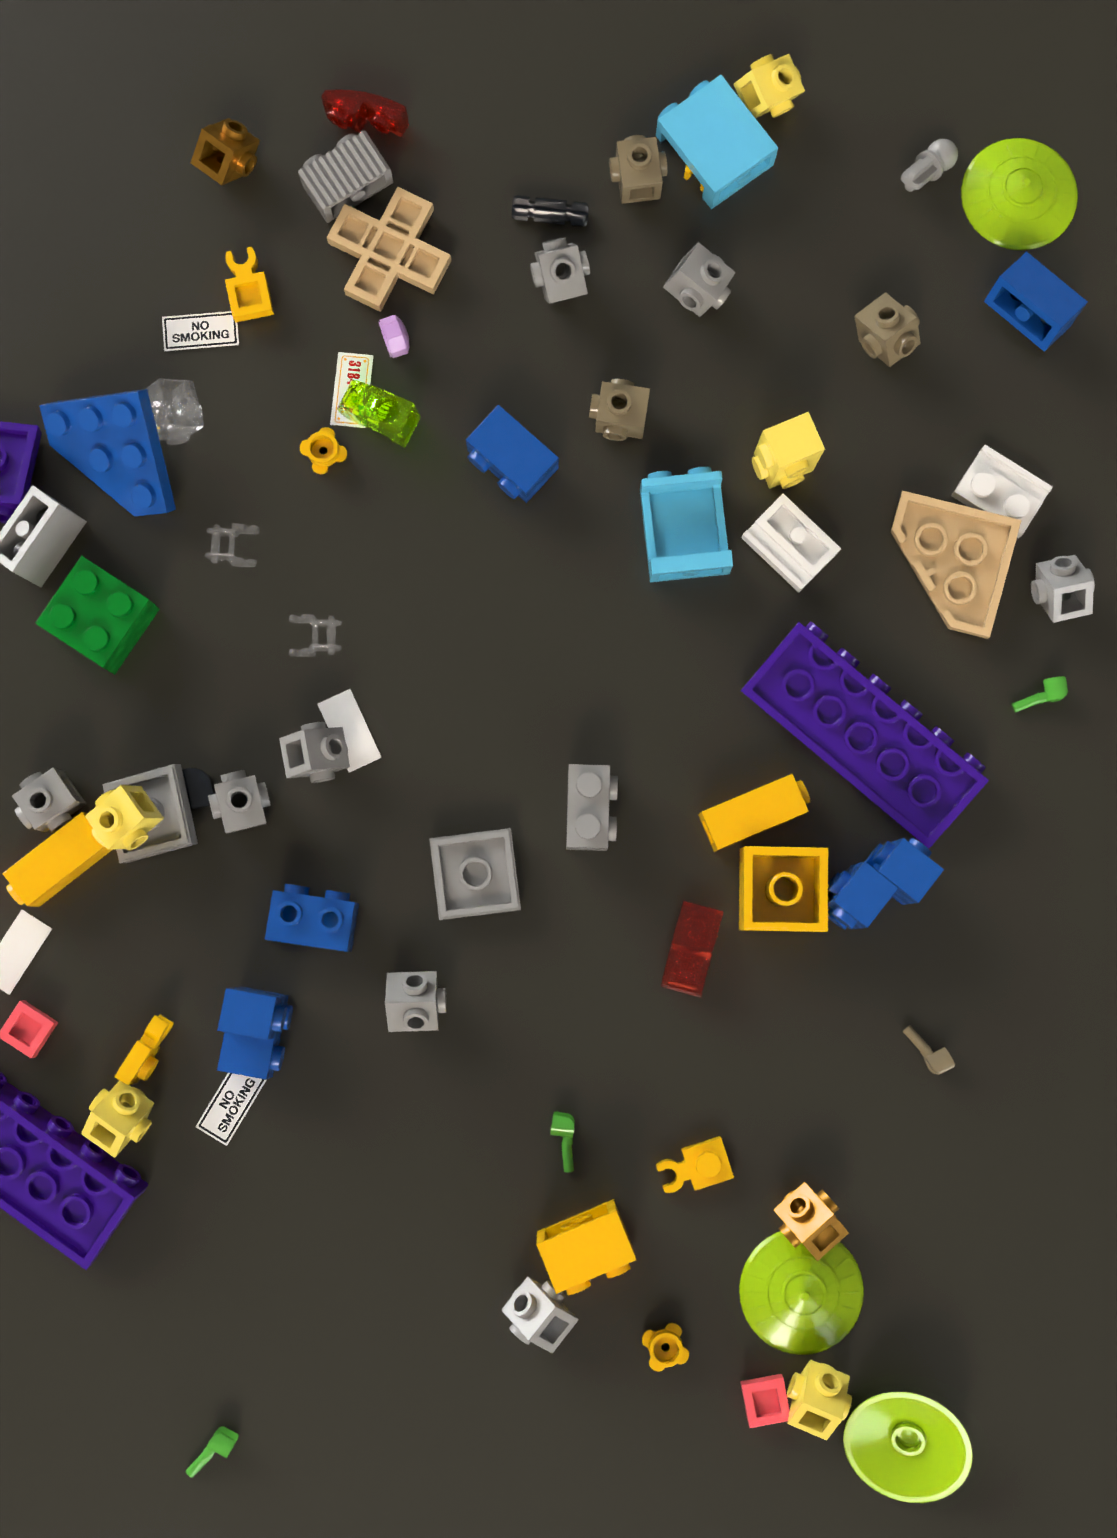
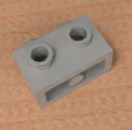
M32 485L0 531V563L13 573L42 587L87 521Z
M569 764L566 850L607 851L608 841H616L617 817L609 816V800H617L618 776H610V765Z

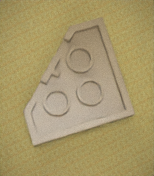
M902 490L891 534L948 629L985 639L990 638L1021 520Z

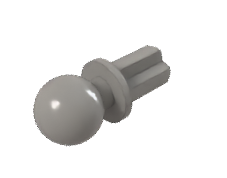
M938 139L928 147V150L920 152L916 157L915 163L901 175V181L905 184V189L909 192H912L914 189L919 190L927 182L939 179L943 171L952 168L958 158L956 145L951 140Z

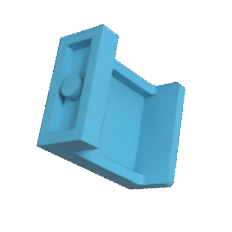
M719 75L710 83L708 80L701 82L692 90L690 97L680 104L675 102L668 105L658 116L656 137L660 142L665 139L668 140L704 187L702 198L711 210L774 165L778 151L777 145L722 75Z
M697 467L688 470V474L672 476L670 471H657L648 474V478L641 480L640 497L650 582L730 574L733 560L732 551L728 550L721 491L722 471L712 472L710 467Z

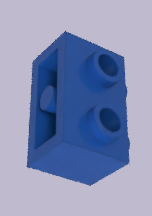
M1027 251L999 276L984 300L988 306L1044 352L1071 327L1088 303V301Z
M497 405L466 439L467 451L470 453L467 456L469 461L483 473L487 470L491 471L500 479L497 482L498 486L512 499L519 496L527 503L559 469V457L500 405Z
M904 838L893 842L887 841L884 845L880 843L865 861L898 887L892 898L901 905L919 903L944 871L941 866L929 858L932 852L914 838H911L909 841Z
M866 862L851 865L847 871L844 870L841 874L837 872L828 882V918L843 930L847 927L849 929L868 928L897 891L898 887Z
M285 884L284 892L272 891L265 940L352 952L359 903L349 901L350 893L326 890L325 898L309 896L310 887Z

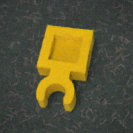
M247 247L248 260L244 264L235 263L231 251L226 252L225 256L230 271L236 276L225 279L232 317L235 323L274 315L266 275L264 271L255 273L258 267V259L252 247Z
M161 1014L159 1016L154 1015L143 1036L135 1043L114 1077L128 1086L138 1083L140 1079L146 1081L159 1062L154 1057L160 1049L159 1045L171 1030L174 1022Z
M720 1136L681 1148L684 1161L676 1162L672 1159H664L656 1164L658 1172L672 1169L676 1173L673 1182L662 1185L665 1193L678 1191L683 1186L684 1181L690 1179L693 1189L696 1191L734 1178Z

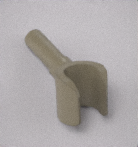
M911 1025L903 1031L919 1049L931 1073L940 1075L954 1068V1060L945 1047L933 1052Z

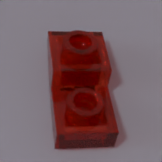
M342 89L325 90L321 96L327 118L339 128L347 129L350 127L360 133L367 120H369V123L376 130L384 134L392 132L402 138L409 126L406 106L391 99L367 92Z
M686 901L683 902L661 987L702 997L712 962V954L723 919V911Z

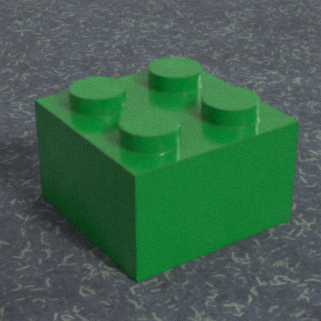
M81 555L35 624L115 675L160 608L148 598Z

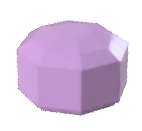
M396 315L380 319L378 323L390 357L396 358L408 354L410 348L409 336L401 319Z

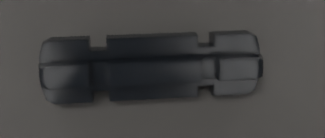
M520 195L514 196L512 202V218L515 220L528 221V218L532 217L534 222L565 225V221H571L572 226L582 227L586 226L588 222L589 205L586 202L573 201V204L569 205L567 200L536 197L535 201H530L529 196Z

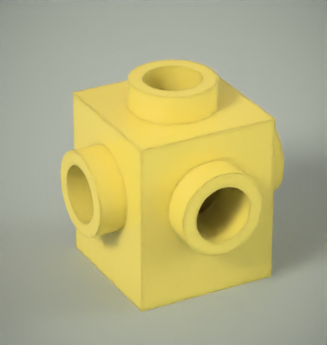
M772 54L758 59L750 65L752 70L733 84L739 98L755 118L769 112L773 118L782 115L794 108L792 100L805 92L800 72L794 66L789 54L775 60Z
M120 785L118 788L102 794L95 801L96 807L85 816L92 826V834L99 844L107 849H127L128 851L141 846L149 837L147 833L164 819L142 786Z
M119 1080L110 1091L104 1088L94 1098L89 1106V1110H91L81 1134L115 1158L130 1140L138 1143L152 1124L147 1118L154 1102L148 1099L140 1089L128 1086Z
M810 1360L801 1374L795 1372L790 1380L787 1397L791 1398L792 1401L787 1424L828 1440L849 1413L852 1403V1396L847 1394L850 1376L835 1370L828 1364Z

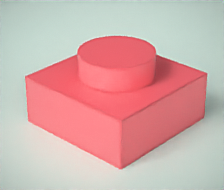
M21 1000L1 1028L0 1039L29 1058H36L59 1022L27 1001Z
M782 1374L740 1381L750 1428L788 1421L790 1409Z

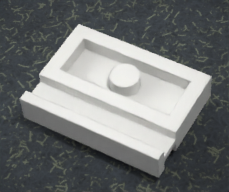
M984 445L951 496L968 507L1021 520L1017 538L1023 535L1053 487L992 448Z
M784 494L741 537L798 593L841 550L825 532Z

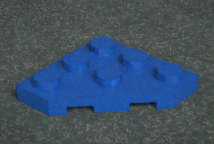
M147 389L39 405L49 445L134 517L163 514L176 510Z

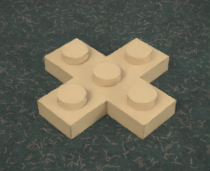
M397 187L380 220L344 204L327 236V241L329 245L359 259L344 288L345 295L380 312L398 278L434 295L451 263V255L419 240L434 211L433 203Z

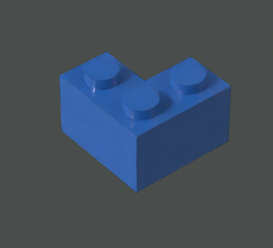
M241 986L226 988L217 1031L224 1032L217 1071L265 1080L273 1077L274 1071H280L285 1047L279 1046L281 1032L283 1029H289L293 1006L287 1005L289 995Z

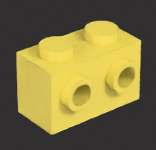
M809 412L763 430L754 451L755 457H752V464L757 477L760 480L765 479L769 489L781 485L782 489H787L802 482L805 479L803 475L814 470L823 454L825 447Z

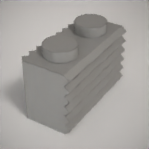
M361 131L359 135L348 134L344 136L332 151H328L326 155L316 154L310 157L303 164V168H300L298 171L302 186L326 223L338 217L344 204L355 207L394 183L390 167L366 131Z

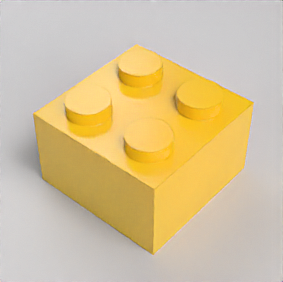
M744 846L740 848L739 930L828 932V848Z
M614 1199L537 1231L536 1245L556 1294L565 1290L567 1295L579 1293L591 1286V1279L602 1274H606L607 1278L619 1276L631 1269L629 1263L636 1261L633 1245Z

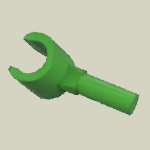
M1059 676L1044 679L1045 692L1037 693L1012 703L1014 712H1019L1039 703L1062 700L1068 693L1066 677Z
M554 1112L550 1135L563 1137L561 1146L564 1172H573L572 1144L575 1119L571 1114Z
M224 1426L219 1427L201 1455L186 1469L187 1475L193 1478L213 1457L215 1452L227 1459L239 1435Z

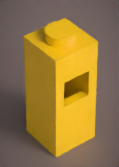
M790 774L704 810L698 816L715 852L809 812L806 804L811 801L803 781L799 780L796 782L793 774Z
M81 812L2 873L10 883L6 886L7 891L18 904L23 905L25 903L27 906L40 907L113 850L107 849L96 841L92 834L93 828L85 818L88 813Z

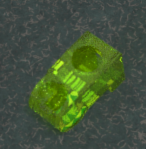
M351 380L337 407L338 412L347 419L390 438L391 442L404 448L421 417L413 402L374 385L370 386L357 380Z

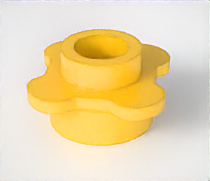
M329 427L321 428L319 432L312 434L308 440L305 439L300 444L301 454L308 456L312 462V469L316 474L322 475L327 473L331 465L336 462H343L347 458L346 448L338 444L335 439L334 430ZM326 448L327 453L321 454L320 449Z
M671 1322L664 1329L658 1331L649 1329L644 1332L642 1343L649 1350V1366L654 1371L660 1372L664 1368L672 1367L676 1364L682 1365L688 1360L689 1351L682 1345L680 1338L682 1329L678 1324ZM662 1344H669V1349L667 1351L662 1350Z

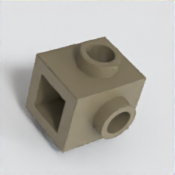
M633 135L625 138L623 141H617L616 157L609 158V167L612 183L619 182L621 204L660 199L663 184L662 176H667V159L665 151L658 152L657 138Z
M886 292L854 316L859 342L865 352L874 359L878 357L889 367L901 358L910 355L921 344L918 329L920 320L915 311L908 305L903 307Z
M612 379L611 382L602 381L600 395L592 394L589 418L596 419L595 432L603 433L602 436L604 438L614 441H624L627 437L642 439L650 388L634 386L633 382L625 379Z

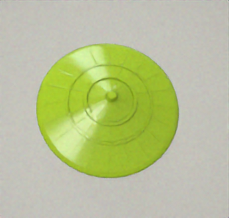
M1011 138L987 146L974 157L967 167L962 180L961 199L964 212L970 224L986 240L1006 249L1031 250L1051 243L1068 228L1077 208L1078 190L1071 168L1059 153L1035 140Z
M779 1231L764 1239L749 1255L742 1270L739 1295L744 1316L760 1339L782 1352L808 1355L819 1353L835 1346L849 1334L861 1312L864 1287L856 1260L841 1242L836 1244L817 1261L802 1243L795 1248L783 1233Z
M909 1392L882 1393L858 1405L846 1422L843 1443L845 1454L851 1467L862 1481L884 1496L908 1503L933 1502L954 1493L969 1475L973 1454L971 1442L965 1428L953 1413L930 1398Z

